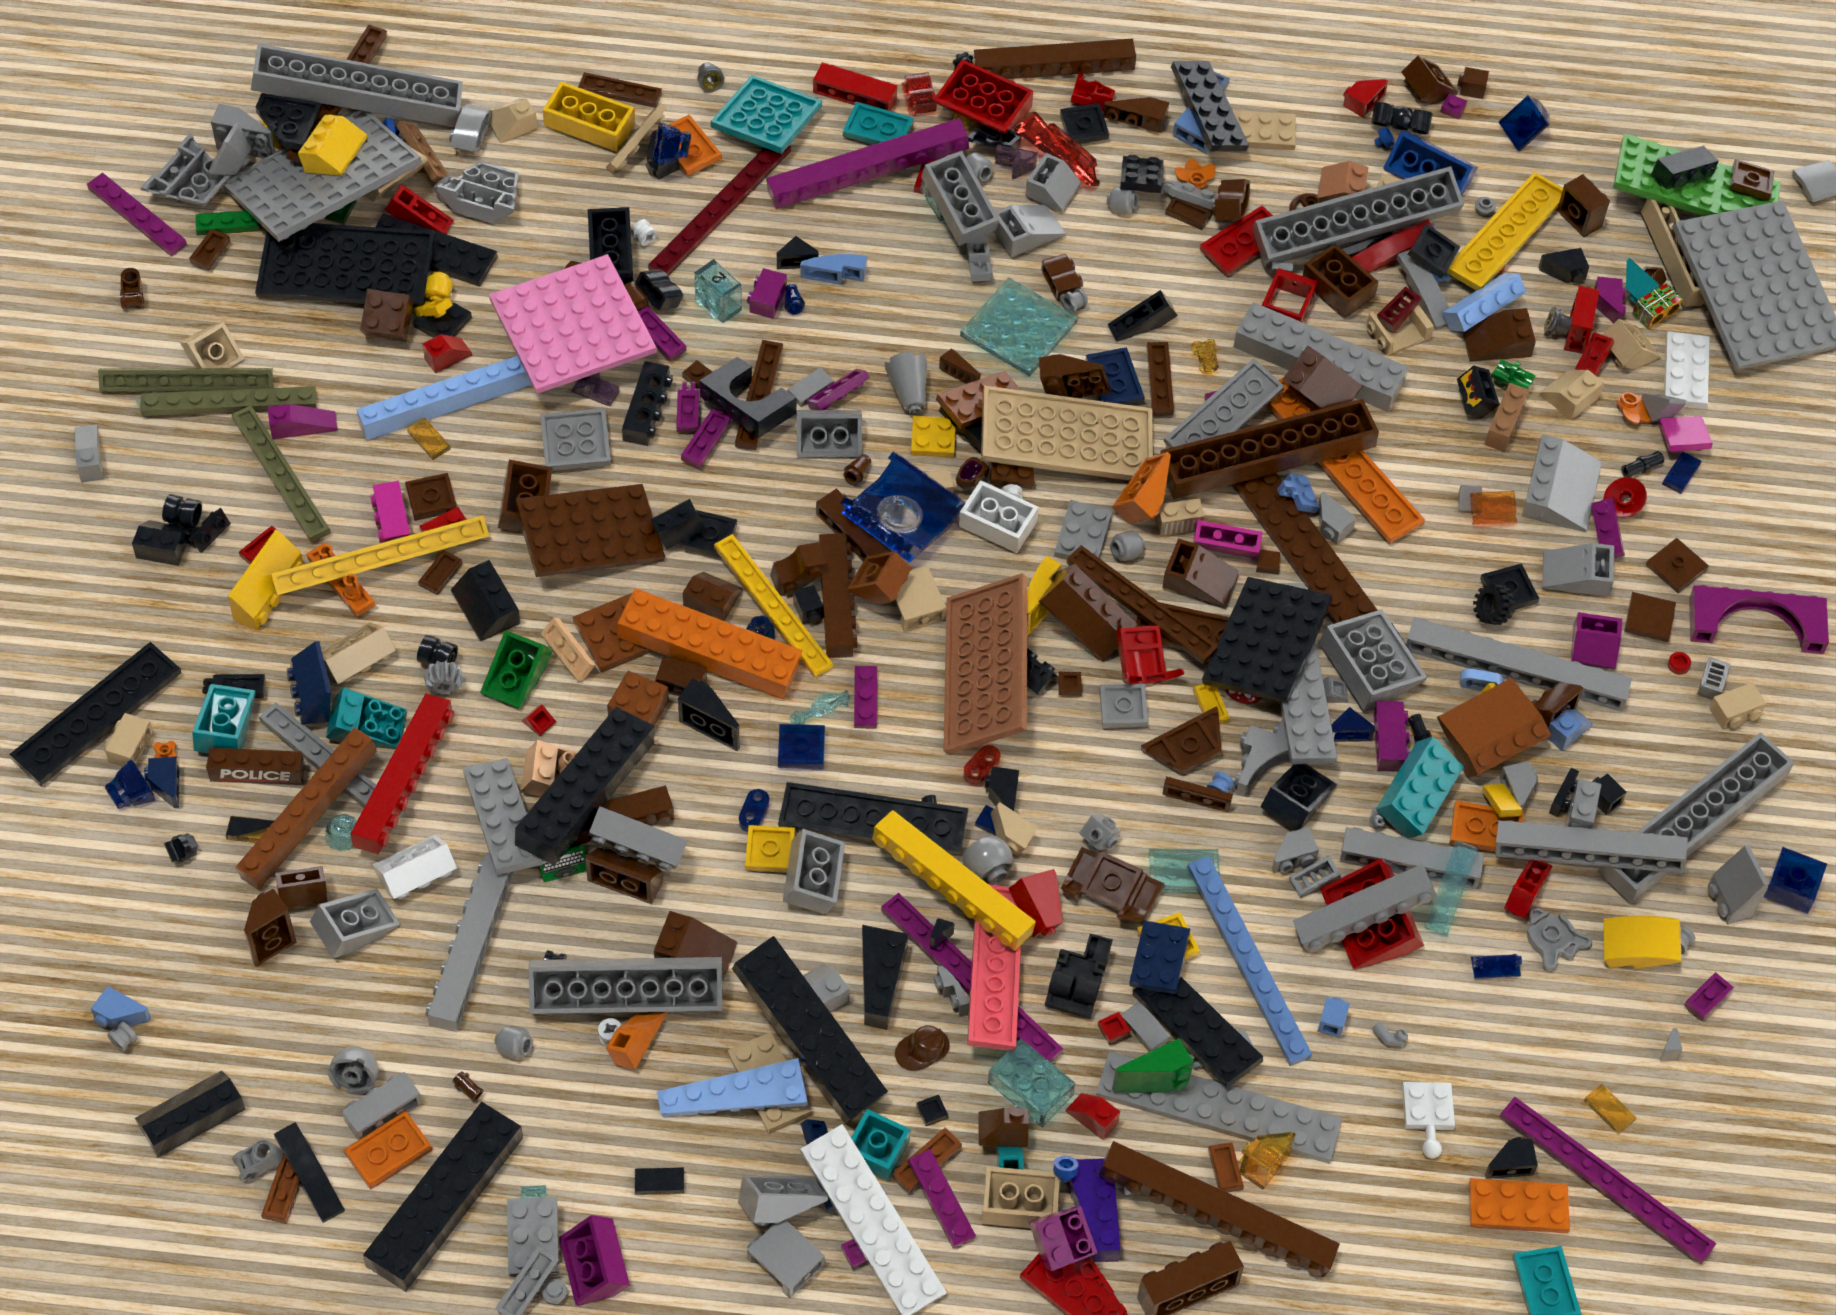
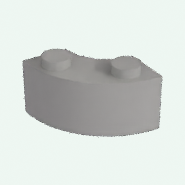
M471 104L460 108L455 129H452L449 135L451 147L473 152L479 151L483 136L489 128L491 108Z

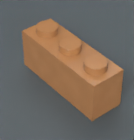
M1509 383L1488 430L1484 445L1505 452L1525 407L1529 394L1528 389Z

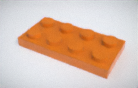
M1470 1178V1227L1553 1233L1569 1232L1568 1184Z

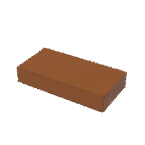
M1233 1143L1209 1146L1208 1152L1217 1187L1225 1192L1243 1190L1244 1185Z

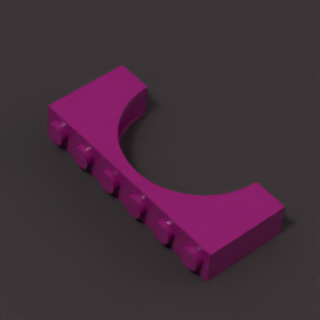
M1694 585L1689 597L1691 642L1712 644L1717 634L1718 624L1726 616L1740 610L1755 609L1771 613L1786 622L1795 632L1800 643L1801 652L1824 654L1828 646L1827 598L1802 596L1793 593L1781 594L1771 591L1760 592L1750 589L1739 590L1728 587H1708L1706 585Z

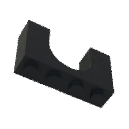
M736 357L699 380L700 397L716 407L718 411L729 416L734 422L743 426L748 432L760 438L797 414L796 397L781 387L758 401H743L733 395L750 385L752 380V366Z

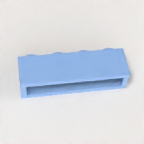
M1503 273L1486 284L1482 289H1478L1442 313L1450 331L1465 332L1526 293V289L1519 273Z

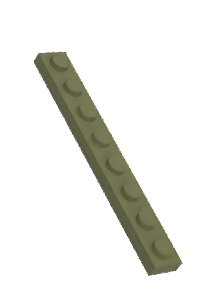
M99 368L98 370L99 391H210L274 388L273 368Z
M316 386L141 393L140 411L141 416L237 412L250 405L255 411H268L267 407L285 404L317 408Z
M250 405L233 413L232 418L309 541L313 542L330 534V528L253 407Z

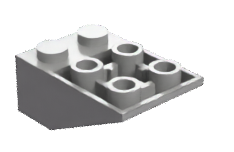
M218 104L211 120L216 149L220 150L225 138L235 122L240 124L249 146V156L264 159L275 153L272 132L239 107Z
M1010 205L995 211L999 218V223L994 233L1011 257L1066 236L1065 231L1046 205Z
M1590 543L1543 552L1542 589L1609 596L1614 581L1613 545Z

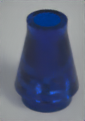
M789 284L785 288L784 308L788 313L796 315L803 311L805 301L797 285Z

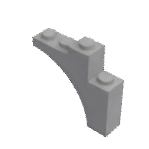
M1283 718L1281 723L1276 722L1273 732L1250 725L1248 733L1243 732L1239 745L1243 746L1241 755H1244L1241 766L1244 769L1242 772L1238 771L1234 784L1237 785L1236 794L1245 797L1251 784L1263 772L1278 764L1290 761Z

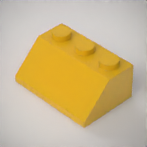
M324 115L298 152L305 173L342 176L368 138L367 134L343 116Z

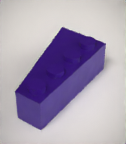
M1104 1158L1076 1159L1078 1161V1173L1074 1178L1069 1179L1067 1184L1075 1207H1082L1098 1253L1092 1255V1259L1094 1262H1118L1121 1249L1115 1184L1105 1181L1102 1176L1098 1175Z

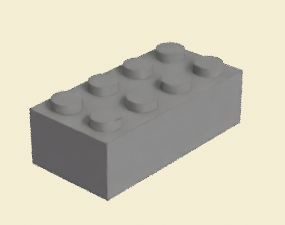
M962 151L924 166L921 177L959 246L996 231L999 218Z
M600 806L588 836L592 837L591 842L602 846L605 843L614 846V851L626 854L629 851L636 854L635 859L646 863L649 860L655 861L658 868L670 871L671 868H677L688 841Z

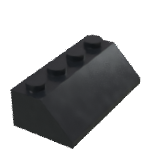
M221 1070L139 1115L135 1120L157 1158L244 1111L245 1107L242 1097L233 1082Z

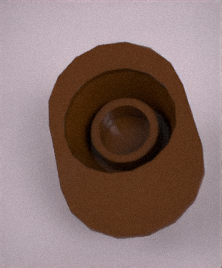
M930 1025L921 1026L898 1043L895 1049V1058L902 1068L909 1071H918L946 1056L949 1051L950 1042L947 1035L941 1029Z

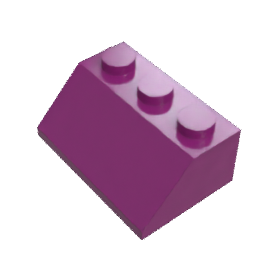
M590 1215L559 1237L575 1305L580 1306L614 1297L630 1286L613 1218Z

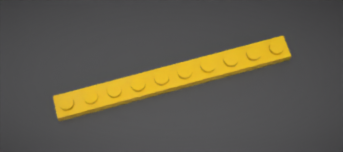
M484 515L275 572L270 574L277 596L342 578L349 574L360 573L489 537V532Z

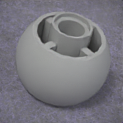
M989 835L972 843L964 851L962 863L987 884L993 885L1007 877V872L1013 864V855L1010 847L1003 839Z

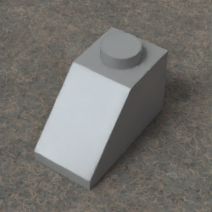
M1323 492L1320 494V508L1318 510L1320 533L1327 540H1331L1337 545L1354 530L1356 517Z
M1529 761L1504 766L1500 775L1501 783L1506 785L1522 808V811L1538 781L1537 772L1535 769H1532Z

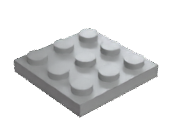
M605 408L540 414L545 466L552 467V471L611 466Z

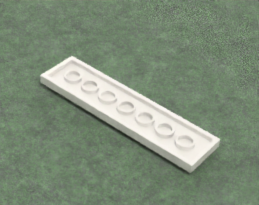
M843 1124L801 1148V1154L899 1314L913 1315L946 1295L947 1292Z

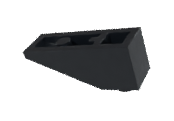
M1159 290L1108 323V326L1115 339L1120 341L1159 328L1177 317L1178 314L1167 296Z

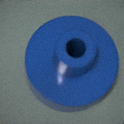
M1386 126L1378 130L1380 137L1374 140L1378 147L1384 144L1389 148L1395 144V139Z
M1070 1156L1057 1157L1054 1160L1053 1172L1060 1178V1181L1068 1182L1069 1179L1074 1178L1078 1173V1161Z

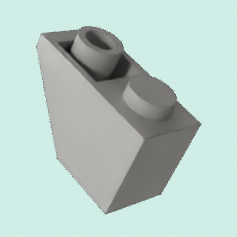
M1309 827L1286 834L1274 858L1273 874L1277 872L1285 873L1301 865L1309 866L1317 860L1319 849Z

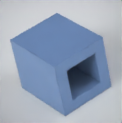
M1327 997L1317 1032L1341 1038L1350 1003L1340 998Z

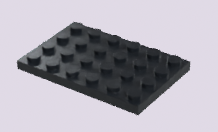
M1247 577L1217 644L1218 649L1213 653L1202 677L1203 684L1288 703L1332 603V595Z

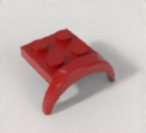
M1159 625L1116 629L1122 680L1125 684L1156 683L1184 675V669L1166 671Z

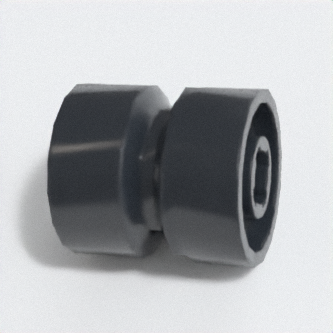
M169 494L163 505V521L172 524L180 522L182 526L196 528L202 514V502L191 498L184 500L182 496Z
M426 635L418 648L417 661L428 666L429 664H436V661L444 662L446 660L447 663L455 662L458 654V645L448 641L441 643L439 638Z

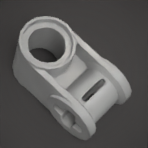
M259 1140L245 1150L237 1152L232 1157V1160L238 1166L240 1180L242 1182L252 1181L280 1164L283 1159V1151L280 1147L267 1140Z

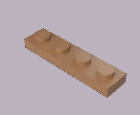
M400 120L397 128L401 132V137L407 141L411 148L427 157L428 161L423 168L427 172L428 178L437 184L444 176L449 174L417 125Z

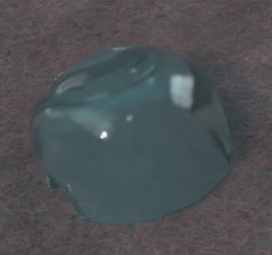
M340 814L334 816L327 823L325 839L330 848L337 851L352 849L350 833L357 822L354 817Z

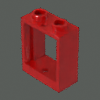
M1278 268L1262 306L1303 323L1315 296L1318 281ZM1278 289L1306 298L1299 314L1271 305Z
M1578 286L1570 314L1572 321L1566 335L1564 350L1583 354L1592 332L1600 290Z

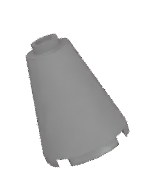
M913 352L899 353L890 357L889 363L885 362V370L903 409L910 414H917L925 407L927 359L926 355L919 352L920 356L914 355Z

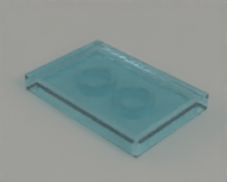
M1149 848V877L1165 884L1161 893L1200 894L1187 866L1188 863L1207 856L1210 857L1220 876L1218 849Z

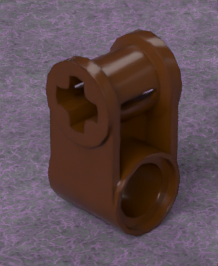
M126 268L121 272L120 302L122 309H126L128 306L144 307L143 285L139 271L135 268Z

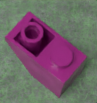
M1597 277L1594 289L1600 291L1596 308L1614 324L1618 319L1624 317L1626 312V304H1623L1626 296V288H1623V279Z

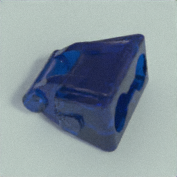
M660 122L657 128L652 155L653 159L659 165L675 162L682 157L686 158L692 134L690 132H681L674 126Z
M129 760L116 773V777L105 785L107 793L118 809L124 806H136L155 801V796L133 760ZM123 790L124 792L120 796L118 791Z

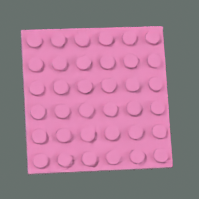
M608 254L489 294L490 302L536 394L657 353V347Z

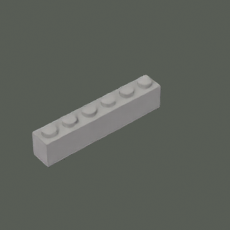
M1346 827L1339 862L1364 867L1383 858L1391 866L1393 873L1397 874L1423 864L1432 881L1477 889L1481 879L1484 854H1479L1473 850H1459L1452 846L1434 845L1427 841L1409 840L1406 837L1389 836L1382 832L1364 831L1357 827Z
M1421 864L1293 920V923L1306 951L1315 952L1321 950L1328 943L1343 940L1349 934L1362 932L1372 924L1383 923L1395 914L1406 913L1411 907L1418 904H1427L1437 897V894L1425 867Z

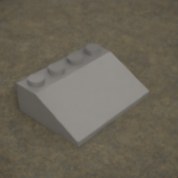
M1542 434L1522 517L1586 532L1592 508L1591 503H1593L1602 462L1564 439Z
M1382 609L1327 626L1319 641L1363 711L1375 708L1376 701H1391L1427 679V676Z

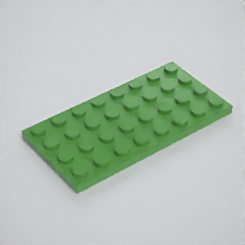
M1625 133L1623 135L1614 178V189L1646 199H1652L1656 202L1701 216L1778 202L1780 181L1773 179L1772 196L1769 201L1730 189L1732 166L1719 162L1715 173L1710 178L1666 190L1651 175L1658 158L1682 151L1660 145L1654 141L1638 138L1635 135Z

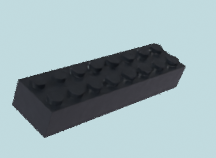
M615 707L515 827V846L555 866L595 817L599 806L603 807L654 744L655 726Z
M774 936L735 962L732 967L733 972L796 1058H799L801 1065L845 1125L888 1093V1090Z
M481 1101L363 1254L365 1266L406 1292L523 1139L521 1125Z

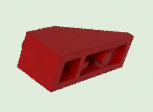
M402 184L384 208L385 211L396 218L444 234L447 233L454 221L451 217Z
M1529 860L1514 884L1504 909L1510 911L1515 916L1526 918L1553 865L1544 861Z

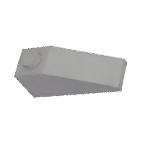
M97 424L76 427L75 453L81 483L104 479Z

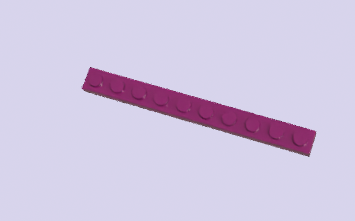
M897 893L882 905L881 911L904 933L908 934V937L937 965L946 968L970 995L972 962L948 939L934 950L930 949V936L934 926L900 893ZM1018 1006L1016 1040L1046 1067L1063 1052V1048Z
M1514 1097L1499 1116L1501 1119L1527 1138L1533 1139L1535 1144L1700 1265L1714 1249L1717 1243L1517 1097Z

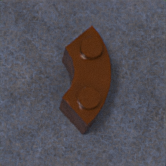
M1221 180V185L1218 187L1219 196L1215 199V204L1213 205V216L1216 217V220L1242 219L1245 216L1250 197V180Z
M819 542L798 545L790 556L773 562L770 576L780 596H791L793 591L802 589L822 576L827 562Z

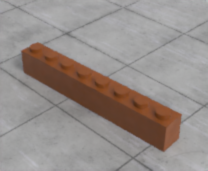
M355 727L237 864L236 869L242 880L257 890L262 888L377 752L372 738Z

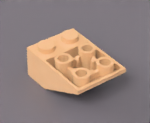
M536 740L526 751L521 791L541 797L577 752Z

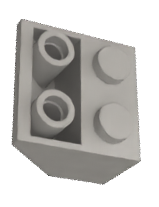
M1045 153L1027 179L1025 196L1062 212L1081 185V181L1064 160Z

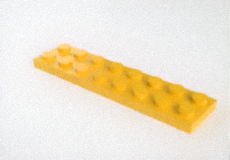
M1534 172L1458 253L1446 273L1476 291L1482 289L1558 208L1563 188Z

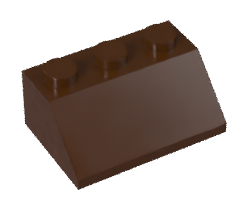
M509 459L504 479L498 528L517 532L522 531L515 507V500L518 498L549 495L552 467Z
M597 847L587 854L585 858L587 880L589 882L651 905L663 883V872L657 866L640 863L633 857L618 855L611 849Z
M272 889L259 894L252 901L244 928L255 967L297 943L289 910L276 891Z

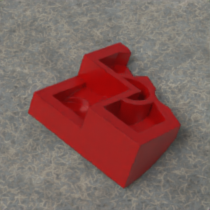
M1078 73L1070 102L1080 105L1100 103L1103 111L1104 103L1113 100L1115 90L1102 85L1096 80L1088 82L1084 80L1083 73Z

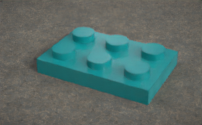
M856 102L843 129V136L874 145L909 134L914 124V118Z
M1562 1246L1513 1254L1512 1258L1529 1315H1582Z

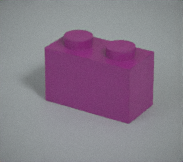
M765 268L762 269L760 276L757 275L755 278L754 290L750 291L747 297L750 313L774 319L787 289V274Z

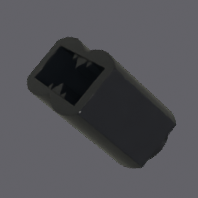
M661 269L642 271L635 282L648 297L651 305L658 310L678 307L684 296L681 289L675 283H672L668 275Z

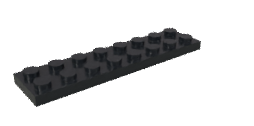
M149 642L9 754L11 760L36 783L42 786L113 729L117 721H121L124 713L131 714L180 675L182 673L181 668L153 643Z
M787 782L778 826L795 828L798 831L805 829L819 834L874 841L872 840L874 827L894 810L946 852L961 854L969 809Z

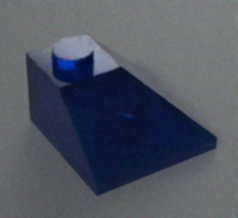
M1527 95L1499 121V124L1516 149L1521 151L1550 125V115L1539 100Z

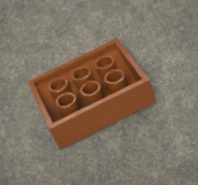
M1512 678L1437 717L1458 761L1464 766L1463 771L1467 778L1477 776L1552 736L1542 715Z

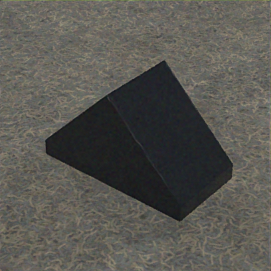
M795 236L776 253L777 269L800 268L801 261L819 257L818 250Z

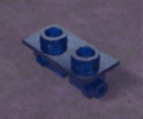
M1517 954L1471 956L1474 979L1521 976L1519 965H1522V957Z

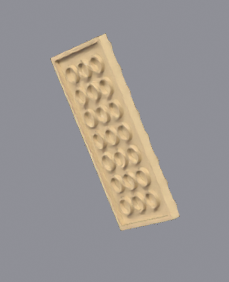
M984 385L982 394L981 461L1131 480L1143 461L1153 456L1152 408Z

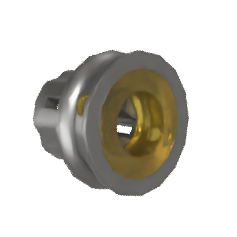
M710 62L701 64L698 68L697 77L700 87L707 92H714L722 87L725 77L721 69Z
M1553 307L1546 319L1544 332L1549 331L1551 335L1555 332L1567 335L1572 317L1564 315L1562 309L1557 310L1556 307Z

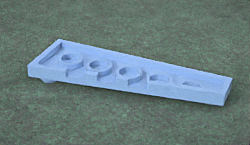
M799 1058L657 1091L662 1117L696 1115L698 1113L709 1114L724 1110L735 1112L740 1111V1109L750 1108L761 1110L764 1107L778 1106V1108L808 1105Z

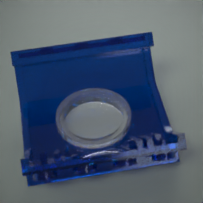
M893 451L888 457L891 462L882 475L856 498L851 499L844 496L840 504L845 507L842 511L843 515L892 551H896L903 559L910 563L950 528L966 502L900 454Z

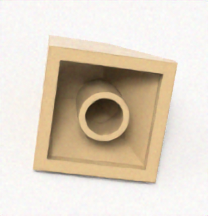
M517 99L491 109L489 126L499 142L503 143L536 130V112L528 99Z
M224 322L201 330L180 342L188 358L196 368H230L245 359Z

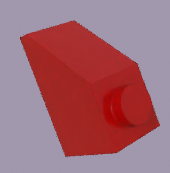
M1388 80L1356 81L1352 87L1349 86L1345 90L1343 106L1363 118L1374 107L1375 102H1379L1386 94Z
M440 334L422 343L424 359L434 373L472 355V352L462 338Z
M1080 1093L1065 1112L1104 1140L1118 1125L1121 1111L1102 1097Z

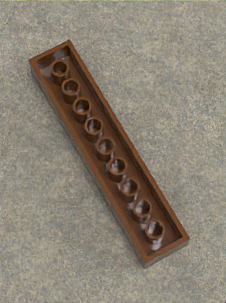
M1359 399L1163 449L1160 451V454L1168 452L1171 455L1166 484L1173 499L1374 448L1376 447L1379 431L1364 400Z

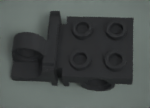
M1090 933L1084 955L1061 949L1050 980L1045 1007L1091 1019L1113 939Z

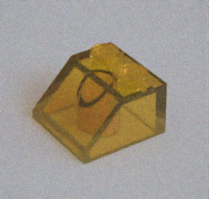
M1284 1132L1258 1135L1253 1142L1248 1141L1242 1150L1243 1156L1239 1161L1241 1164L1240 1174L1264 1190L1290 1156L1296 1134Z

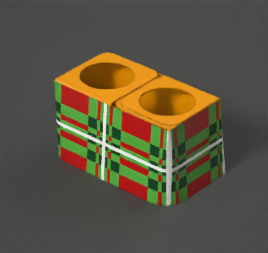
M1666 283L1640 298L1635 304L1632 315L1649 329L1675 314L1679 310L1683 298Z

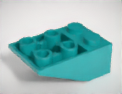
M343 687L333 699L325 738L341 743L355 727L372 738L376 748L396 749L402 737L407 709Z

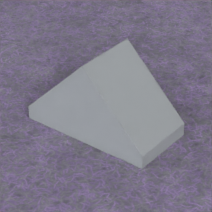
M1642 393V400L1653 422H1659L1660 418H1673L1686 404L1684 399L1661 394Z

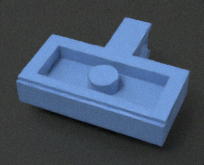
M1289 473L1277 488L1279 495L1293 498L1299 511L1316 513L1320 508L1307 476Z

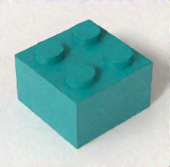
M866 1109L851 1139L872 1173L889 1181L910 1142L911 1129Z

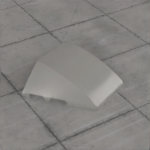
M189 133L178 145V152L157 175L152 174L140 189L188 204L206 206L229 180V175L208 173L214 159L209 157L205 149L199 146L192 134Z
M480 161L464 170L463 175L458 178H450V182L444 186L442 184L436 186V190L455 213L494 224L514 213L519 172Z

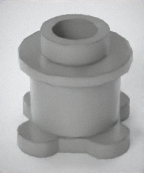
M1076 289L1073 293L1067 292L1066 295H1060V300L1063 303L1066 314H1070L1071 311L1076 312L1078 308L1085 309L1087 306V294L1081 289Z

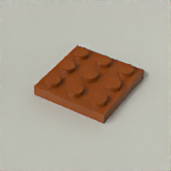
M632 593L573 616V622L600 672L653 652V650L617 637L618 621Z

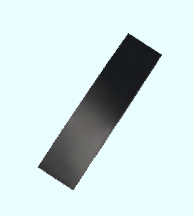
M294 1122L274 1133V1137L285 1154L287 1162L298 1178L300 1186L322 1223L344 1212L345 1210L297 1123Z

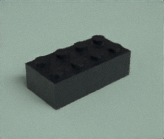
M629 207L587 209L590 260L608 254L623 284L634 282Z

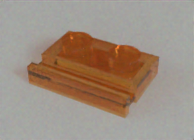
M1515 491L1477 492L1470 494L1472 525L1517 522Z

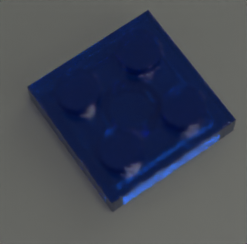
M779 724L778 768L824 769L825 725Z

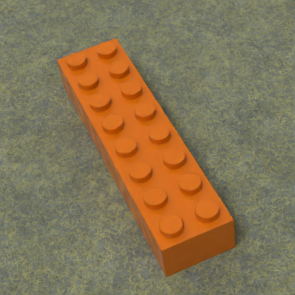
M634 588L617 625L618 638L671 658H677L688 663H699L702 666H706L709 672L781 699H785L801 662L802 650L637 588Z

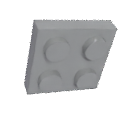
M1145 684L1100 685L1102 728L1148 727Z

